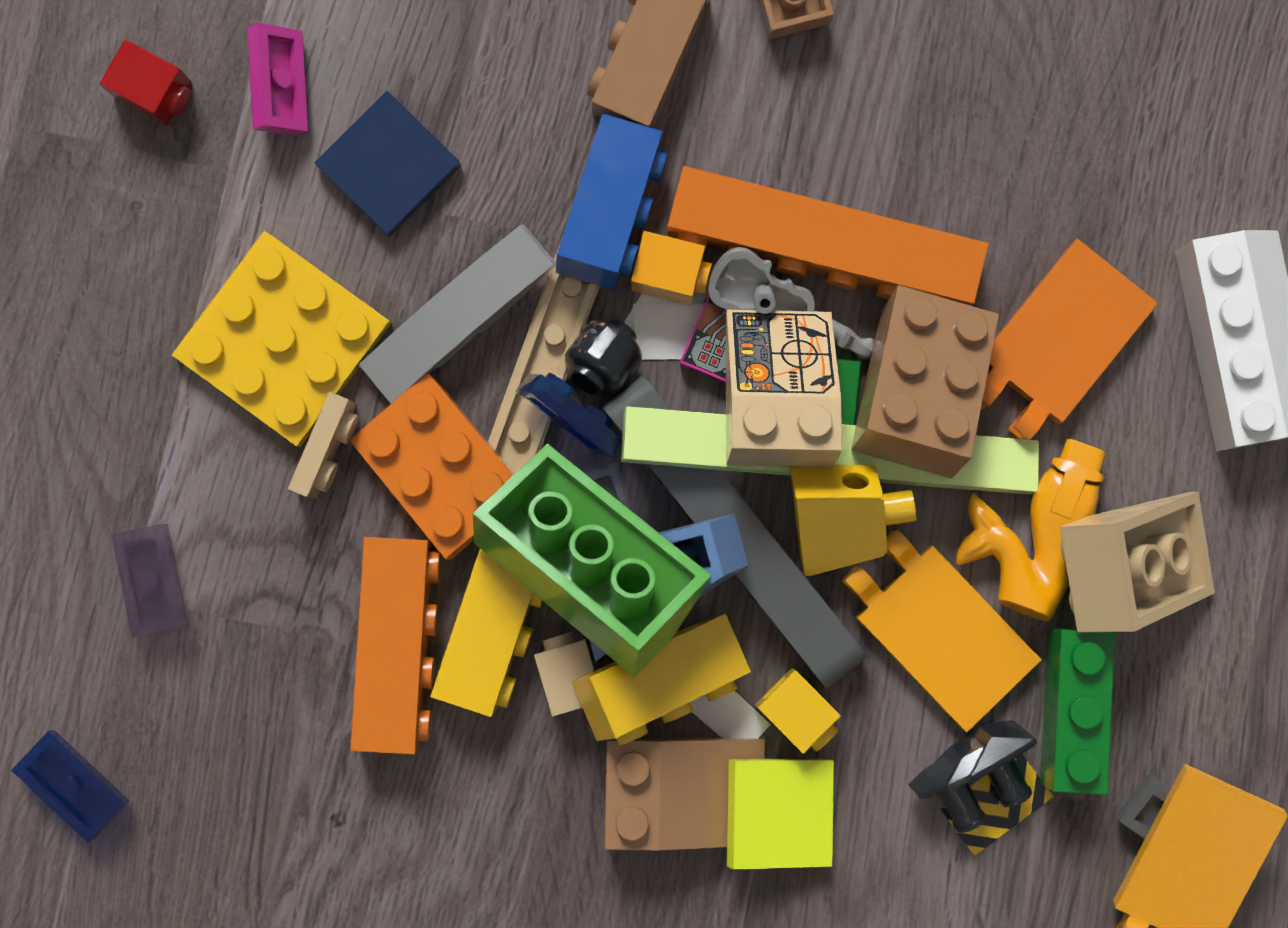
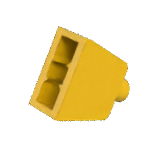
M834 465L833 467L790 466L797 538L805 577L883 557L888 551L886 525L916 521V508L912 490L883 494L877 469L872 465Z

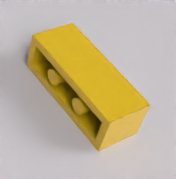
M482 549L479 550L430 697L492 717L496 713L498 706L507 709L517 678L508 676L514 656L524 658L533 628L525 626L531 605L540 608L543 601Z
M725 613L703 619L676 632L667 645L635 678L614 661L571 683L596 740L616 739L618 745H623L647 734L648 730L645 724L659 717H662L663 722L667 723L692 712L693 708L690 702L706 695L708 701H712L735 691L737 686L734 680L750 673L751 670Z

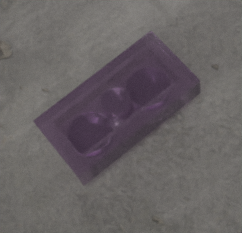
M158 524L111 535L132 638L189 626L168 524Z

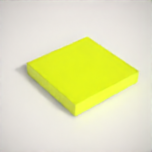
M827 758L729 759L727 867L731 869L832 867L834 760Z

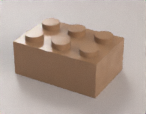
M898 285L881 310L851 450L953 478L972 457L999 314Z

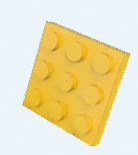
M264 230L178 345L172 356L295 446L301 448L312 433L329 391L340 395L360 368L359 364L372 352L392 323Z

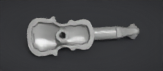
M737 247L730 249L720 257L711 272L708 285L709 295L714 304L727 310H757L762 314H768L772 311L819 312L815 310V300L811 291L794 285L790 279L784 281L774 277L770 273L771 261L762 260L747 248ZM832 319L835 345L853 351L856 358L860 361L871 359L874 339H861L849 327Z

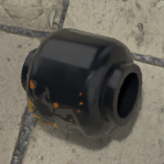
M594 320L589 322L565 353V365L568 369L567 377L572 385L580 392L592 398H600L602 395L615 396L623 390L642 362V352L636 342L637 336L627 324L619 320H612L611 322Z

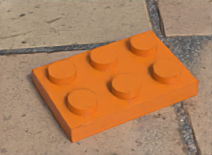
M426 373L349 440L447 560H452L474 541L473 513L514 475L503 459L430 373Z

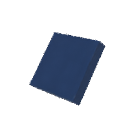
M388 91L314 162L389 238L462 166L460 161Z

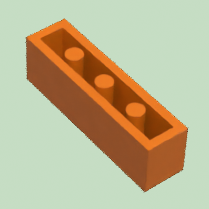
M364 537L350 751L416 754L421 750V742L430 741L432 711L423 710L424 690L433 689L435 677V658L427 657L428 636H436L438 605L430 604L431 583H439L441 553L433 552V543L429 540Z

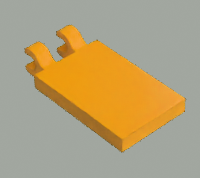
M892 530L887 535L888 551L886 554L903 571L883 591L860 566H855L841 581L866 606L855 618L943 711L967 733L1042 659L934 546H928L919 554L899 530Z
M1184 763L1113 899L1115 908L1124 912L1123 917L1115 928H1148L1149 925L1157 928H1228L1288 817L1285 810Z

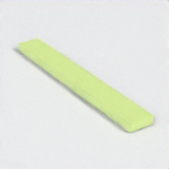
M626 406L624 409L621 462L791 476L790 466L726 465L725 414ZM842 424V452L834 465H872L877 469L880 483L1033 495L1034 492H1037L1039 471L1038 440L976 435L971 459L953 478H948L851 450L856 425Z

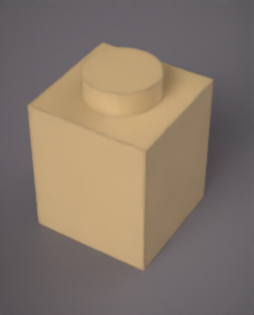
M573 632L543 640L545 651L536 653L534 657L552 717L582 708L571 682L596 670L587 638L575 641Z

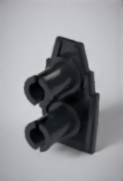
M1014 720L977 725L962 740L951 745L933 764L922 770L908 785L919 799L940 795L953 821L955 830L959 833L972 831L985 822L986 815L980 808L968 782L971 780L977 781L988 774L1003 807H1014L1022 804L1031 797L1032 790L1026 783L1015 758L1033 748L1037 744V740Z

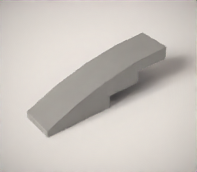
M524 224L518 226L432 297L371 352L359 366L386 399L393 403L426 373H431L434 369L445 365L473 337L492 326L556 266V262Z

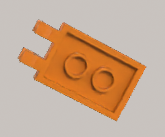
M1077 238L1070 244L994 338L981 409L984 410L986 407H989L1002 392L1005 385L1008 384L1029 401L1027 406L1007 429L1016 438L1030 440L1043 425L1047 417L1057 425L1063 423L1157 306L1158 302Z

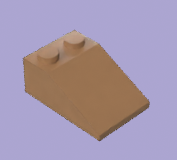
M642 736L623 745H618L616 739L607 740L605 850L660 851L727 847L729 759H765V739Z

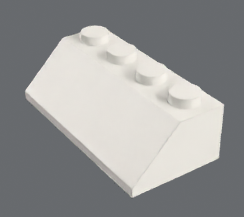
M1242 230L1191 240L1177 249L1175 256L1216 452L1287 439L1288 275L1278 231Z

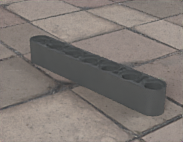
M643 375L601 407L622 436L624 409L626 406L672 410ZM645 464L692 524L735 513L749 566L735 574L734 577L825 690L829 689L867 658V655L720 470Z

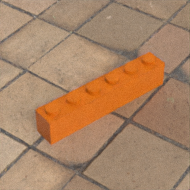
M687 166L682 168L667 227V236L704 245L705 249L706 246L727 252L737 247L747 248L762 260H770L772 263H776L775 270L786 275L806 277V273L811 272L827 276V284L846 290H856L857 284L877 289L876 296L888 300L896 287L901 285L970 306L975 302L989 245L987 242Z

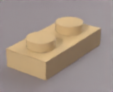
M329 391L289 484V490L312 499H317L320 491L326 493L330 489L338 470V464L333 462L340 443H349L358 423L359 416L353 414L357 404Z

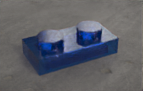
M548 373L546 377L542 374H528L516 390V392L594 454L611 456L622 441V438L610 430L614 422L606 414L592 405H588L586 409L580 406L570 397L574 390L565 381L552 373Z
M55 730L47 731L11 770L87 843L93 841L130 802Z

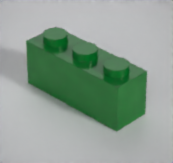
M1047 629L1040 785L1054 792L1108 794L1115 633Z

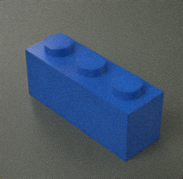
M602 113L558 248L556 273L611 290H616L620 274L631 275L639 248L637 245L630 244L635 227L642 229L646 227L653 204L652 198L645 197L650 180L660 182L668 155L667 152L659 150L663 131Z

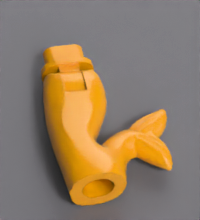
M1067 439L1060 458H1052L1051 468L1039 480L1037 492H1034L1031 501L1030 522L1034 547L1033 560L1030 559L1019 537L1010 528L1006 527L1001 517L979 496L972 493L968 503V516L974 531L960 544L956 554L957 565L973 562L991 555L995 556L1000 564V584L997 602L1022 615L1041 621H1051L1070 586L1066 562L1061 554L1060 545L1062 538L1060 527L1084 517L1095 515L1099 500V485L1102 484L1105 478L1100 473L1106 457V452L1082 442Z

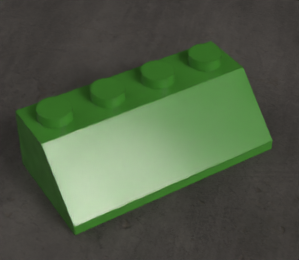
M546 444L473 513L474 544L634 678L672 639L711 580L712 575L549 444Z

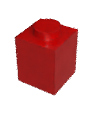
M124 39L99 84L117 100L167 126L173 115L178 116L185 109L190 98L191 90L189 87L192 82L179 67Z

